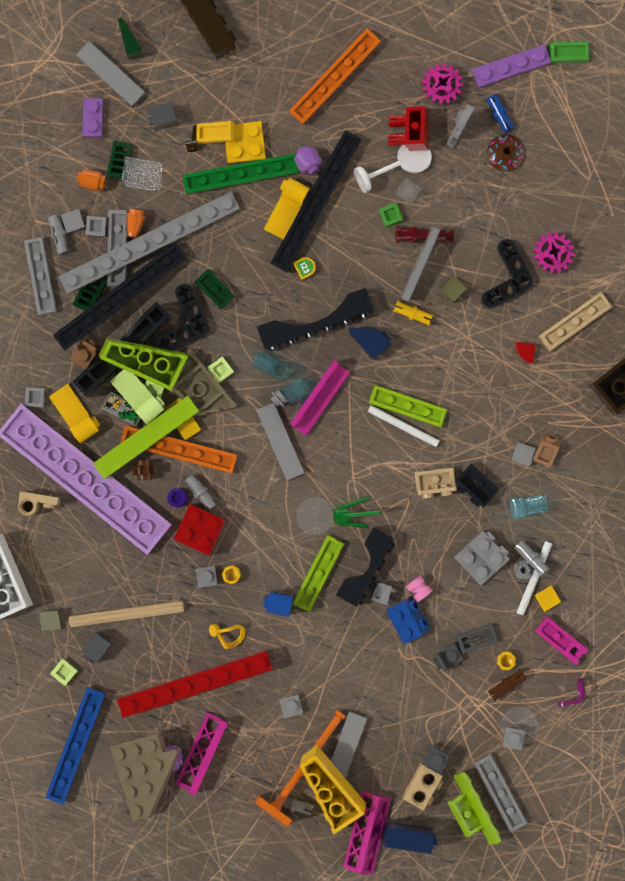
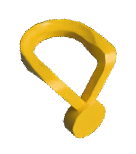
M217 624L209 626L210 635L212 637L217 636L225 649L238 646L246 634L245 628L239 624L220 629ZM240 629V636L234 642L226 643L221 635L222 632Z

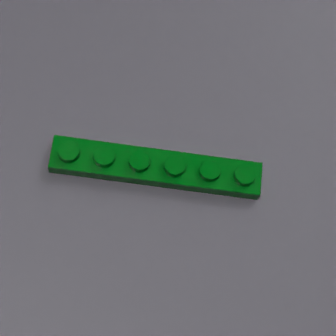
M296 154L184 174L182 177L186 195L299 174V169L294 159Z

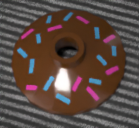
M499 135L488 146V161L493 168L499 171H513L524 160V146L513 135ZM509 149L510 154H504L503 150Z

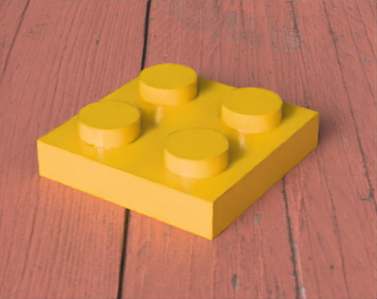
M261 121L234 124V141L225 142L228 165L266 159Z

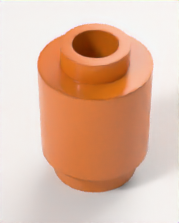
M83 169L82 172L79 171L77 183H80L81 188L94 191L104 190L106 175L89 169Z

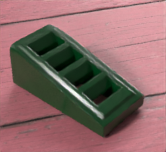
M122 17L118 18L128 59L142 57V49Z
M113 142L106 174L107 179L127 181L133 148L132 143ZM117 147L128 148V149H127V152L118 151V150H117ZM116 154L124 155L126 158H117ZM114 162H122L124 166L115 165ZM113 168L120 169L123 171L122 173L113 172Z
M101 278L97 280L101 283L100 286L91 283L81 288L72 305L80 310H87L98 301L107 283V279ZM88 286L97 289L96 293L87 289ZM85 292L94 296L93 299L84 296ZM81 300L89 302V306L81 303Z

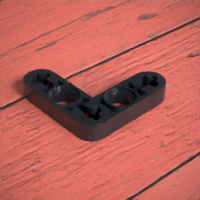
M510 239L500 241L497 246V252L511 279L483 294L481 303L487 309H492L527 291L533 284V278L515 244ZM505 243L506 246L510 245V254L512 255L513 253H515L516 256H512L508 260H506L505 258L509 255L506 251L501 250L503 248V244ZM512 260L519 261L520 268L518 270L510 268ZM521 277L528 279L527 287L521 285L517 288L519 291L516 292L515 285L521 281ZM510 286L512 294L510 296L503 295L502 287ZM495 290H498V294L503 300L499 301L498 297L493 300L492 305L490 302L486 303L487 295L493 297L497 294Z
M180 284L176 288L175 294L188 323L159 336L156 340L158 348L165 349L164 346L160 347L162 339L169 341L172 339L170 337L172 334H174V339L178 344L174 345V342L169 343L168 350H175L199 339L209 331L208 323L194 292L187 284ZM181 289L189 290L190 292L187 293L189 300L193 298L194 301L183 305L182 303L186 302L183 295L179 296ZM190 305H195L198 309L197 313L193 316L187 313V308ZM200 315L202 316L201 319H198L200 324H205L202 333L199 330L195 331L197 324L195 321L192 323L190 321L198 318ZM184 330L188 333V338L185 341L178 340L177 334L179 331Z

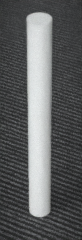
M372 405L368 410L369 413L434 447L440 441Z
M545 541L539 558L544 563L552 547V543ZM535 569L516 612L523 616L540 576Z

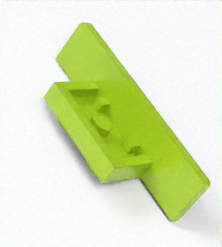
M465 772L454 774L453 777L462 793L447 803L465 837H470L481 829L489 845L502 842L498 830L490 820L488 811L484 809L479 794L475 792L470 777Z

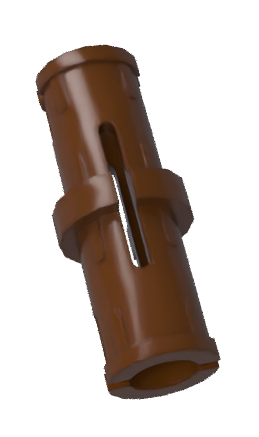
M519 669L507 679L503 678L500 684L488 690L489 695H493L492 699L496 701L508 691L512 692L514 687L527 680L526 676L522 675L523 672Z

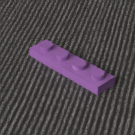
M545 45L479 66L472 69V73L477 87L481 88L549 65L551 61Z

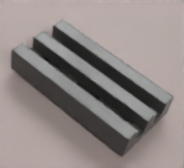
M493 623L456 635L462 654L499 642ZM491 629V632L464 641H462L461 639L463 637ZM490 636H493L494 638L493 640L486 641L468 648H464V645Z

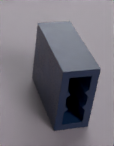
M386 821L383 843L386 848L432 854V849H436L437 837L432 828Z

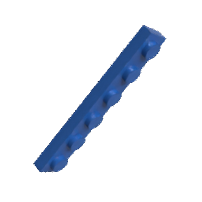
M90 687L86 688L45 798L64 805L106 693Z

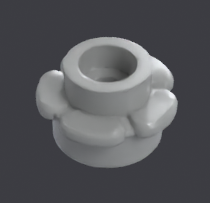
M279 390L274 393L271 392L273 395L271 400L276 406L281 405L284 407L287 399Z
M525 560L519 561L514 566L515 575L519 579H528L532 575L533 567L530 564L527 565Z

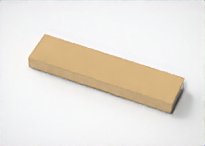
M600 292L538 337L550 352L611 309L612 306L604 294Z

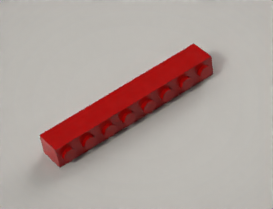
M264 650L119 697L117 702L122 718L273 670L268 651Z

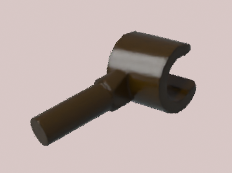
M193 125L192 140L186 141L187 152L197 150V125Z

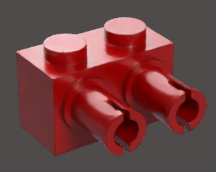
M425 106L406 107L405 115H389L388 119L390 120L388 123L390 128L405 127V133L388 134V138H390L388 139L389 146L405 145L409 151L428 150L429 112Z

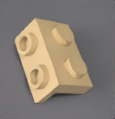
M453 468L414 472L417 496L422 495V499L433 498L434 493H441V496L453 495V491L457 490Z

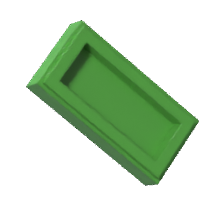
M550 42L551 63L588 62L589 42Z

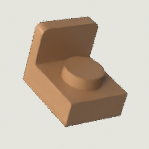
M88 338L86 341L82 339L79 341L80 344L70 360L84 369L90 366L99 352L95 348L97 344Z
M542 434L540 443L533 456V461L551 467L560 448V441L557 437L550 434Z

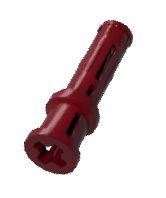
M396 226L395 242L407 241L415 244L417 241H425L430 230L418 229L416 226L412 228ZM440 230L436 241L454 242V230Z

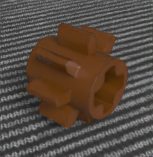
M151 460L136 461L137 466H132L133 476H137L138 481L152 480V474H156V465H151Z

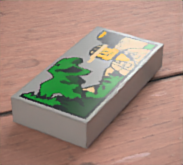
M110 392L102 409L137 427L141 419L124 398Z

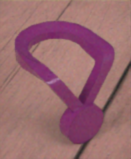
M582 678L577 679L579 700L560 701L558 706H569L570 704H578L585 700V688Z

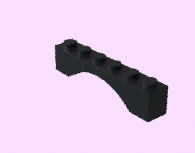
M363 288L347 294L344 301L334 312L319 321L294 325L273 320L257 326V330L264 349H269L271 352L279 349L281 344L287 343V345L297 343L298 338L304 336L306 339L317 335L316 332L320 330L324 332L335 329L334 325L341 323L344 326L352 323L354 318H367L371 316L374 308L367 289Z
M156 301L120 340L144 345L172 318ZM99 358L72 383L89 398L120 367Z

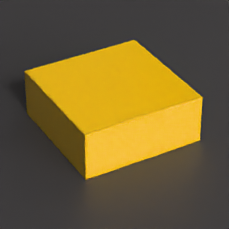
M551 585L534 595L544 612L561 603Z

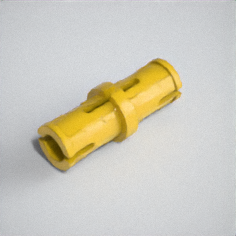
M398 300L396 306L403 309L395 307L393 310L394 313L409 317L411 321L414 319L429 326L431 321L424 317L429 319L433 317V314L419 310L417 306L412 307Z

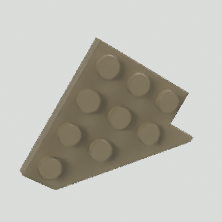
M161 732L110 746L132 821L153 816L181 752V747L167 751Z

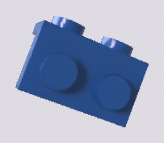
M412 596L386 610L404 644L430 631L427 620L422 616L419 605Z

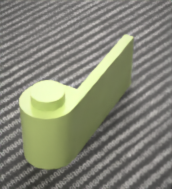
M122 370L110 381L146 424L150 423L165 410L162 407L165 403L158 395L154 398L135 374Z

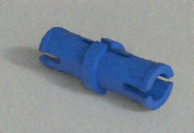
M493 94V97L489 96L486 101L494 113V119H497L503 133H506L508 128L512 130L514 125L507 115V109L503 108L498 95Z

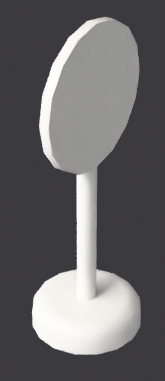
M402 145L398 150L397 162L370 174H367L365 169L359 166L354 168V175L360 189L367 193L371 190V178L398 166H401L410 173L423 172L430 165L432 155L429 148L426 151H409L405 145Z

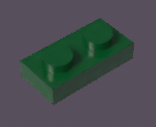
M209 269L194 281L220 310L235 297Z

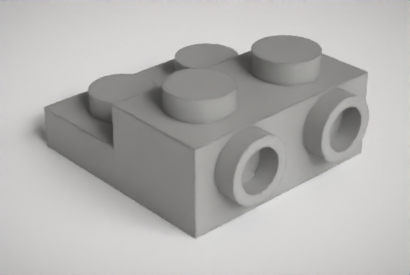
M481 531L454 557L480 586L509 560L507 557L509 552L502 545L498 547L494 543L496 539L489 531L486 533Z

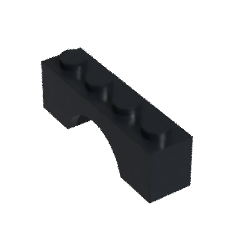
M373 527L364 543L370 554V565L367 571L357 578H345L336 596L356 607L358 603L362 605L367 596L364 592L367 587L371 588L376 580V577H374L377 569L381 571L386 562L383 559L386 552L390 554L395 546V543H393L394 538Z

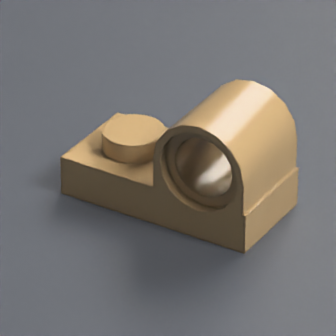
M20 491L18 509L23 515L33 516L38 512L40 503H43L42 507L54 509L55 505L60 506L61 498ZM28 501L33 503V509L30 512H27L24 508L25 503Z

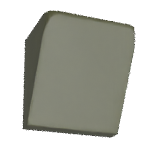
M453 276L440 291L454 303L467 290V287Z
M60 610L39 612L42 631L62 629Z

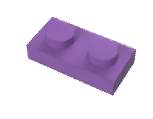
M83 98V138L103 137V99Z

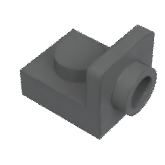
M453 642L434 653L435 659L433 662L438 670L442 669L446 672L447 669L464 659Z

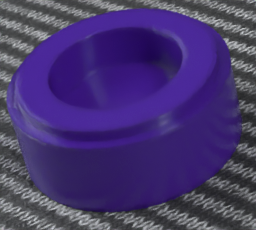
M175 488L168 493L167 499L171 506L179 508L187 502V494L184 490Z

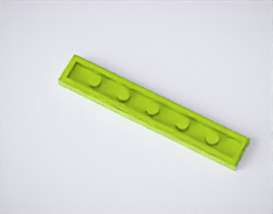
M186 396L93 463L103 479H106L199 413V410L189 396Z

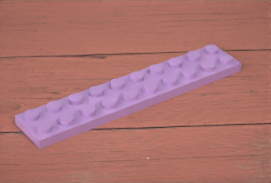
M23 404L19 405L0 429V437L145 554L148 555L171 527L172 524L114 477L110 475L103 479L94 466V461Z

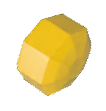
M234 565L225 567L222 573L223 580L230 585L237 583L241 577L240 569Z
M502 651L497 656V665L502 670H511L515 666L516 658L511 652Z

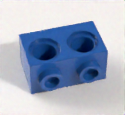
M270 591L269 595H265L263 607H266V612L289 616L293 596Z

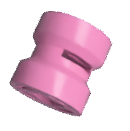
M421 575L406 586L409 592L415 594L414 599L417 602L433 591L429 586H425Z

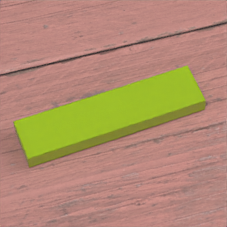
M374 385L369 404L442 428L448 410Z
M327 535L292 603L293 605L310 613L344 543Z

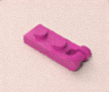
M547 616L534 631L576 666L580 663L579 659L583 654L586 655L589 651ZM574 646L577 648V651L572 655L569 651Z

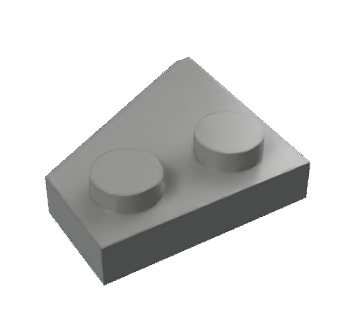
M467 105L465 109H460L454 122L456 126L446 144L451 148L455 146L473 114L474 108Z

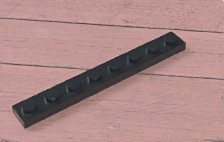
M347 130L344 131L270 262L271 265L288 273L360 145L361 138Z
M175 242L53 335L54 339L64 351L68 350L185 261L187 256Z

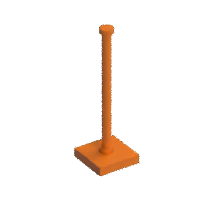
M336 710L335 717L313 748L318 745L322 749L338 724L346 716ZM299 766L275 802L272 801L270 804L259 795L254 801L255 804L287 827L292 820L280 811L282 809L281 805L304 773Z

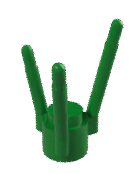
M367 496L344 505H337V509H333L335 524H339L340 527L368 528L367 524L348 521H351V517L381 514V511L351 513L350 509H346L369 500L370 497Z

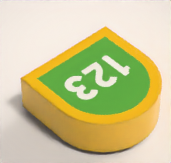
M304 257L293 262L301 280L314 274L315 263L312 259Z

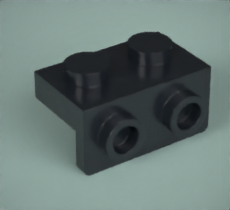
M472 463L455 480L457 489L463 494L467 492L471 496L470 501L477 507L481 505L484 508L500 490Z

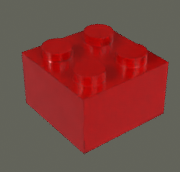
M189 504L173 540L210 556L226 520Z

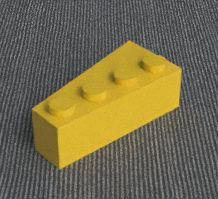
M318 745L302 755L300 767L310 788L315 793V798L331 826L333 835L365 814L366 802Z

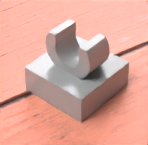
M375 582L371 601L385 605L393 603L389 596L390 592L395 593L396 590L392 589L390 585Z

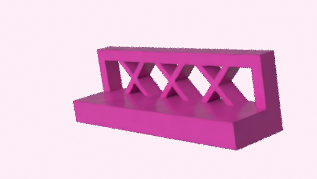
M334 360L290 425L306 436L350 372Z
M209 712L206 713L175 783L189 790L188 793L196 796L228 724L227 720ZM209 718L219 722L217 729L211 732L208 731L206 726ZM205 728L206 734L201 735ZM208 736L210 745L208 748L201 750L198 741L200 738ZM200 754L202 763L193 768L190 759L192 756ZM192 772L194 777L191 786L181 782L183 775Z
M362 791L361 798L365 802L367 797L373 800L369 809H367V806L365 807V814L354 821L343 867L358 874L373 875L392 798ZM363 817H366L367 824L363 828L361 821ZM359 836L362 838V845L360 847L356 843ZM354 855H356L358 860L356 867L351 865Z

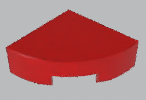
M516 342L515 347L520 358L526 363L533 364L535 345Z

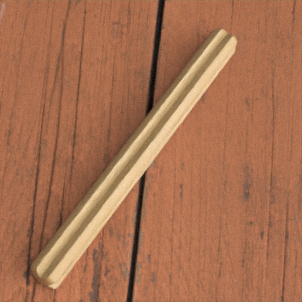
M183 601L74 615L69 617L70 627L179 613L184 611Z

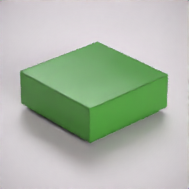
M397 202L379 209L385 228L403 221Z

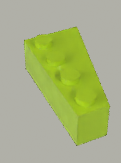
M107 338L99 357L104 361L172 391L188 355L184 352Z

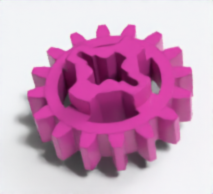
M436 63L435 69L429 67V74L424 73L423 77L427 80H422L421 84L425 86L422 92H428L426 99L432 97L433 104L437 100L439 101V106L442 105L443 101L449 105L450 99L455 102L457 99L456 95H461L459 89L463 88V84L459 82L463 77L457 76L459 70L453 71L452 64L447 68L446 63H443L442 67H439L438 63ZM431 78H432V81L434 82V85L432 86V88H430V79H431ZM453 80L455 82L454 90L451 87V83ZM439 82H446V85L439 86Z
M548 232L546 234L547 238L540 236L541 242H535L538 248L532 250L533 253H537L533 260L539 261L536 266L542 265L543 272L549 269V274H552L554 270L559 274L561 268L564 270L568 268L566 263L572 264L573 261L569 258L575 256L571 252L575 247L569 246L571 239L564 240L565 234L559 237L558 232H555L553 236ZM556 241L560 242L563 246L558 245ZM547 243V249L541 252L542 246ZM552 249L554 252H558L555 257L553 254L550 255ZM566 254L565 260L561 263V255ZM544 260H548L549 262H551L552 265L546 263Z

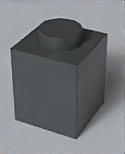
M172 102L149 107L150 114H147L150 125H154L155 130L178 124Z
M95 632L81 651L85 654L83 657L90 663L94 661L98 663L110 648L112 642L99 632Z
M430 744L422 763L442 773L450 755Z

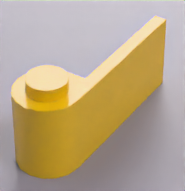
M292 178L284 179L280 186V190H282L281 197L264 227L265 231L282 240L310 191L308 186Z
M66 384L49 396L80 444L100 431L98 428L100 423L95 416L91 417L69 384Z

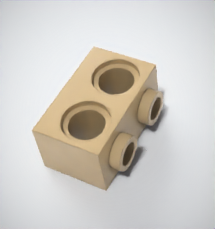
M420 763L402 795L403 800L423 811L425 807L429 808L434 799L432 794L435 789L439 790L443 783L441 779L442 774ZM426 774L434 776V780L431 783L423 781ZM417 791H422L425 794L424 798L420 801L414 799V794Z

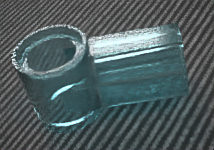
M260 350L255 355L251 364L278 381H284L290 375V370L285 363ZM278 367H284L286 369V372L283 376L276 375V369Z
M546 495L508 500L511 519L549 511Z

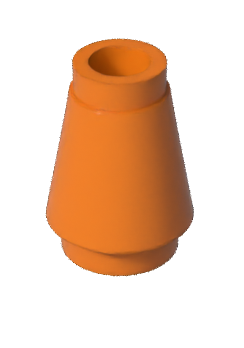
M129 209V213H127V236L139 237L146 217L144 216V211Z

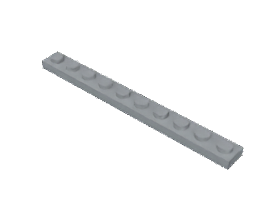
M229 192L59 276V279L68 295L240 210L232 192Z

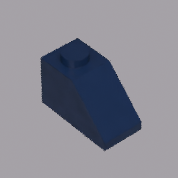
M356 327L348 329V333L372 361L391 346L389 342L391 338L385 331L381 333L379 329Z

